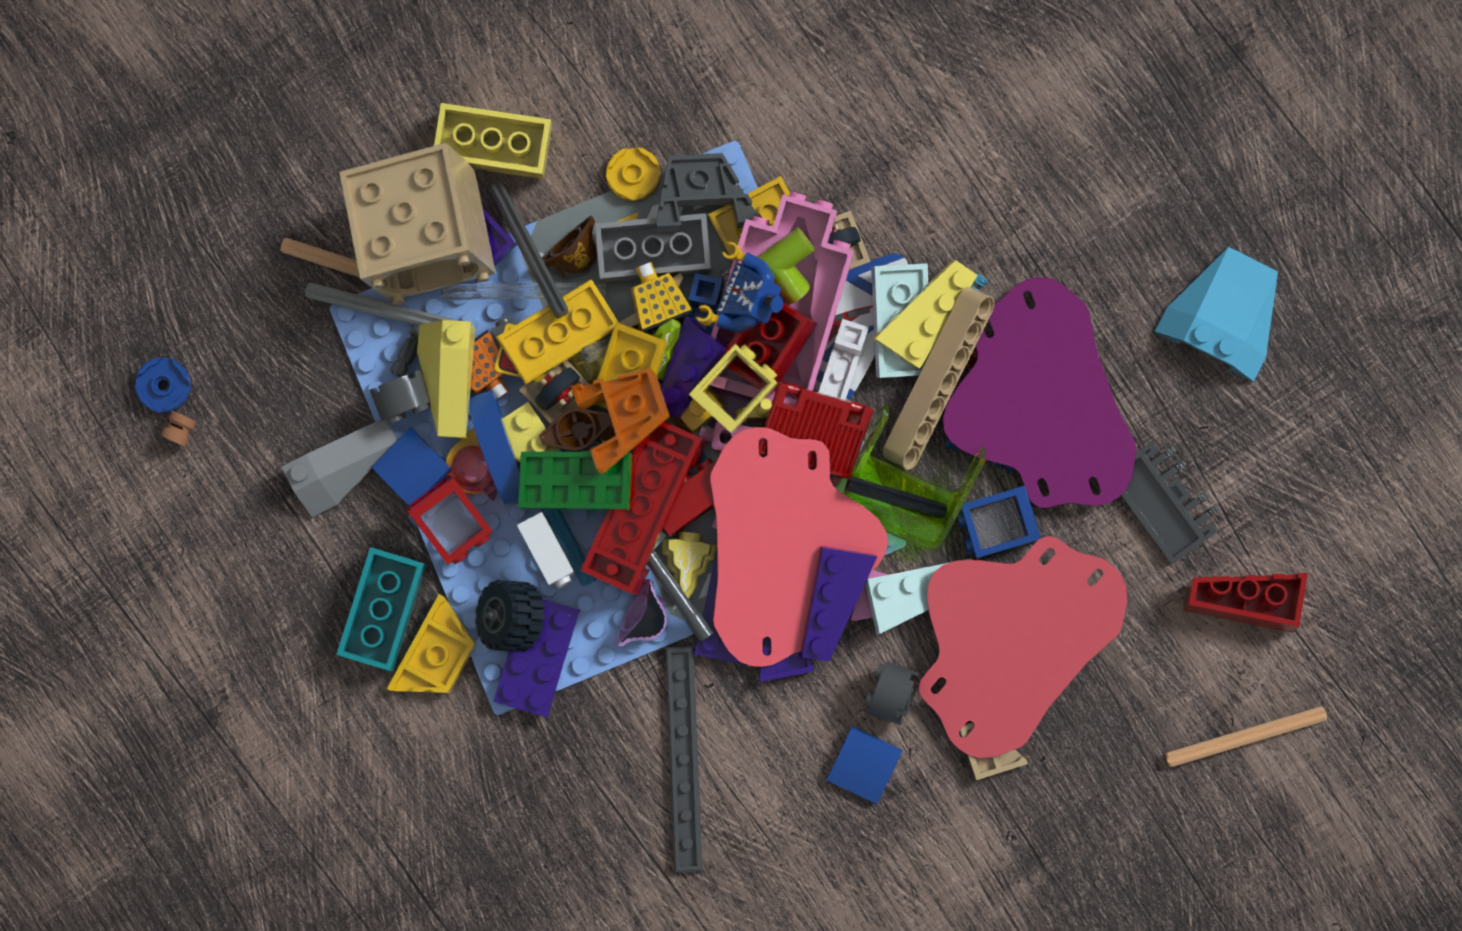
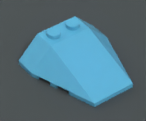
M1228 247L1166 308L1154 332L1178 345L1183 342L1230 366L1228 370L1254 382L1267 354L1278 271Z

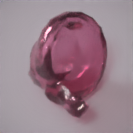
M473 445L459 450L453 457L451 464V473L456 483L469 492H485L494 501L497 490L481 447Z

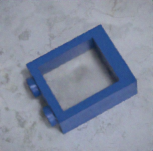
M1025 486L961 504L959 506L960 511L956 512L960 528L965 527L968 538L964 539L968 555L973 554L975 560L1034 543L1041 539Z

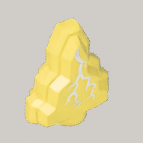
M679 532V539L665 538L662 540V554L667 556V568L674 574L673 578L689 599L697 588L698 577L706 572L708 562L715 559L717 545L702 542V534Z

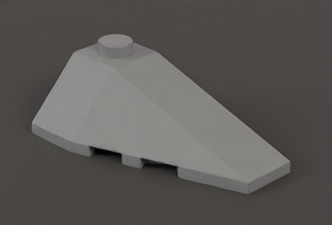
M379 420L282 466V469L294 493L311 517L314 518L337 506L362 481V478L372 469V466L398 439L391 425H388L386 420Z

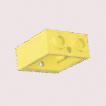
M736 344L689 394L732 434L778 385L774 380L777 374L766 364L760 367L753 361L756 355L747 346L743 345L739 348ZM738 356L765 380L767 385L733 419L704 391Z

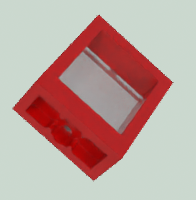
M451 475L447 476L405 508L447 565L451 562L453 564L459 563L468 555L466 553L467 550L474 545L476 547L483 545L490 539L489 534L493 532Z

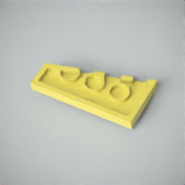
M952 260L927 284V287L919 295H916L872 339L913 367L920 369L935 345L959 294L964 288L971 287L978 275L958 261Z

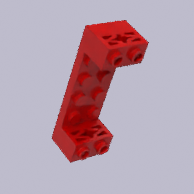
M663 421L637 444L632 455L630 510L607 511L581 568L582 572L628 593L639 595L650 571L645 568L688 471L691 465L697 466L707 441Z

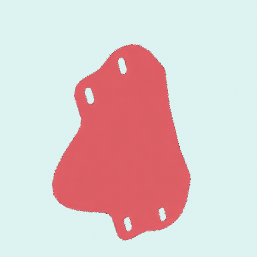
M756 427L743 430L734 435L724 446L711 472L710 482L717 519L718 583L713 622L726 648L739 662L750 666L763 667L774 665L794 653L801 652L821 546L876 555L877 559L871 570L872 572L886 554L888 538L885 528L875 515L833 487L830 480L829 451L823 442L812 439L790 438L770 428ZM761 438L767 440L768 453L766 457L759 455V440ZM810 451H815L817 455V467L814 470H810L808 467V453ZM764 637L771 639V654L768 656L763 654L762 641Z
M1046 536L1039 539L1026 555L1014 564L980 560H958L944 564L933 573L928 584L927 600L940 653L937 661L920 680L919 693L924 701L940 717L951 742L964 753L977 758L996 757L1020 748L1027 743L1056 698L1086 663L1117 637L1122 629L1127 605V590L1122 575L1112 564L1102 558L1079 553L1061 540L1052 536ZM1048 548L1054 549L1055 554L1046 565L1040 564L1039 559ZM1096 569H1101L1103 571L1102 577L1095 585L1090 586L1087 583L1088 578ZM940 677L945 678L946 684L939 693L933 694L931 687ZM968 721H972L974 728L966 737L962 738L959 735V731Z

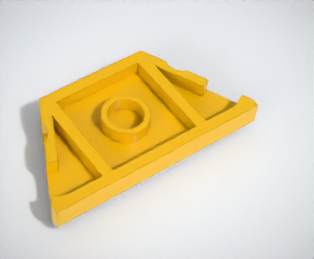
M440 594L437 596L388 685V690L428 693H450L476 643L444 596Z

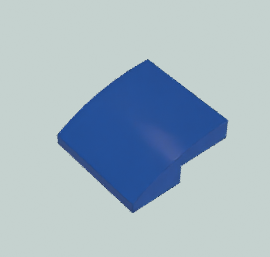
M411 427L372 466L375 472L408 505L441 482L452 470L442 457Z
M852 726L827 777V781L878 804L903 750Z

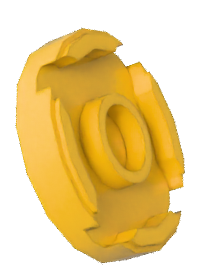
M643 148L621 149L612 156L607 164L606 178L608 186L615 196L624 201L638 202L645 200L654 194L660 185L661 171L658 160L651 152Z

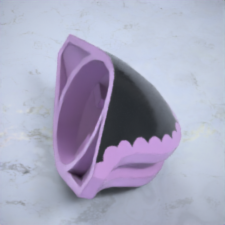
M645 580L639 595H636L629 605L614 645L622 647L635 640H654L664 631L667 624L665 610L667 601L655 594L652 580Z

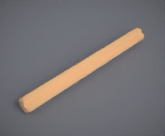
M1323 707L1313 708L1167 752L1165 754L1166 762L1169 767H1174L1327 720L1326 711Z

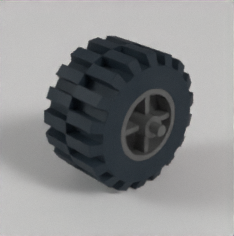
M496 580L490 582L488 587L482 590V596H479L478 606L475 610V625H477L476 631L478 636H481L480 641L486 645V648L493 651L526 652L535 646V642H538L540 639V632H543V620H545L543 609L545 607L544 602L541 601L542 596L540 592H537V588L534 585H530L528 582Z

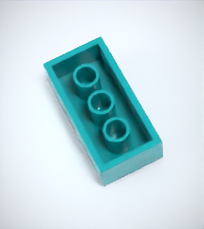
M370 547L336 655L393 672L427 565Z

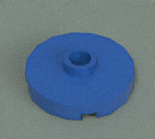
M154 358L146 362L138 371L135 381V392L139 401L149 410L158 413H170L171 410L175 411L181 408L188 400L191 392V378L187 370L176 360ZM162 381H167L168 388L164 391L160 390L159 384Z

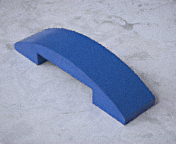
M490 390L470 398L469 412L488 469L504 505L519 499L520 468L501 418L503 415L495 392Z

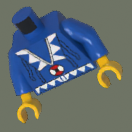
M727 242L735 247V253L729 256L722 252L723 256L730 260L738 259L742 262L741 264L736 263L716 312L720 315L714 314L708 306L702 305L699 309L703 312H708L709 315L705 319L696 318L704 326L717 323V327L742 332L754 327L756 324H766L772 312L777 313L782 309L783 299L779 296L781 287L774 283L775 276L769 265L749 252L743 253L741 247L736 243Z

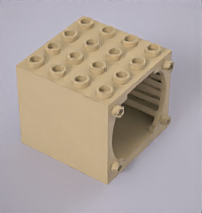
M447 143L339 172L360 279L390 302L393 301L394 305L404 304V298L478 279L480 283L490 280L489 275L496 274L475 169Z

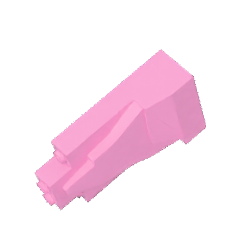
M790 191L789 196L782 195L773 227L768 226L770 220L753 216L752 220L746 219L738 245L743 253L749 252L757 257L797 227L814 245L815 252L795 265L809 282L810 289L800 300L789 305L818 324L781 380V382H788L813 391L854 251L849 250L850 244L834 240L833 245L828 243L837 210L832 209V203L818 199L816 204L805 201V195ZM737 259V260H733V264H732V267H731V270H730V274H729V277H728V280H727V284H728V282H729V280H730V277H731V275H732V272H733V270H734V268H735L736 263L741 264L742 261H740V260H738V259ZM715 323L711 336L726 349L736 332L717 327V323ZM727 367L711 384V386L753 398L761 391ZM776 389L773 394H769L765 399H769L772 403ZM786 394L783 403L795 406L797 397Z

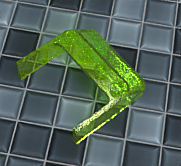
M883 404L858 454L851 477L945 503L948 506L946 516L944 518H936L847 492L845 488L843 494L858 502L875 515L887 533L925 550H936L944 543L986 461L985 448L980 446L957 490L950 491L870 455L889 417V405Z

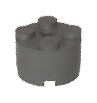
M421 369L415 371V378L413 373L379 385L380 392H378L377 387L369 390L382 421L386 420L389 425L406 418L404 412L412 410L413 414L431 408L430 398Z
M887 662L885 665L880 663L874 678L877 683L875 691L870 689L865 702L866 709H869V714L901 726L903 720L900 718V715L906 717L917 688L913 686L915 682L913 678L919 680L920 673L891 662Z

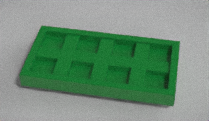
M521 452L518 508L630 510L632 454L628 452L605 473L600 474L595 467L591 452Z

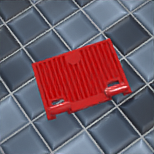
M779 382L763 428H770L790 438L812 439L823 442L829 451L830 475L848 479L852 475L874 409L864 404L811 391L788 382ZM786 394L797 397L795 406L783 403ZM849 412L860 415L858 424L846 421ZM761 438L759 440V454L767 456V440ZM810 451L808 453V467L813 470L817 467V455L815 451Z

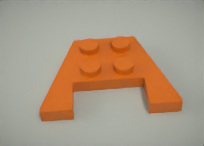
M651 368L618 375V379L610 381L598 379L594 380L591 385L583 386L579 383L571 386L579 408L586 409L604 399L607 404L616 437L590 449L595 467L600 474L605 473L669 417L657 376Z

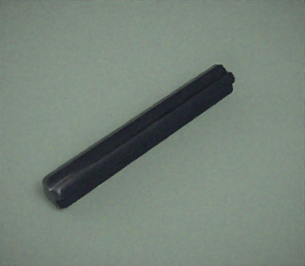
M849 477L846 481L845 489L847 492L936 518H944L946 516L948 506L945 503L856 477Z

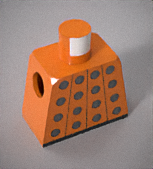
M486 330L475 338L471 389L477 395L487 389L488 391L494 390L498 401L510 391L501 380L507 374L495 371L499 350L490 332Z

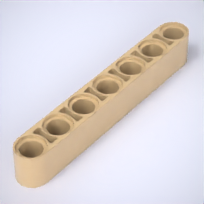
M971 287L964 288L959 294L885 443L883 457L886 460L907 470L912 469L918 463L993 312L995 302L992 296Z

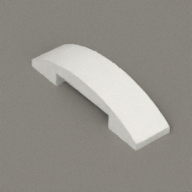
M842 319L818 393L846 400L869 327Z

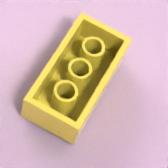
M441 103L434 146L447 143L468 164L477 170L544 179L552 123L551 119Z

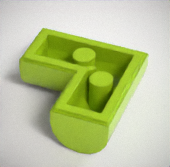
M799 227L757 256L769 265L775 276L774 283L781 287L780 294L788 304H793L800 300L810 289L809 282L795 265L815 252V247Z

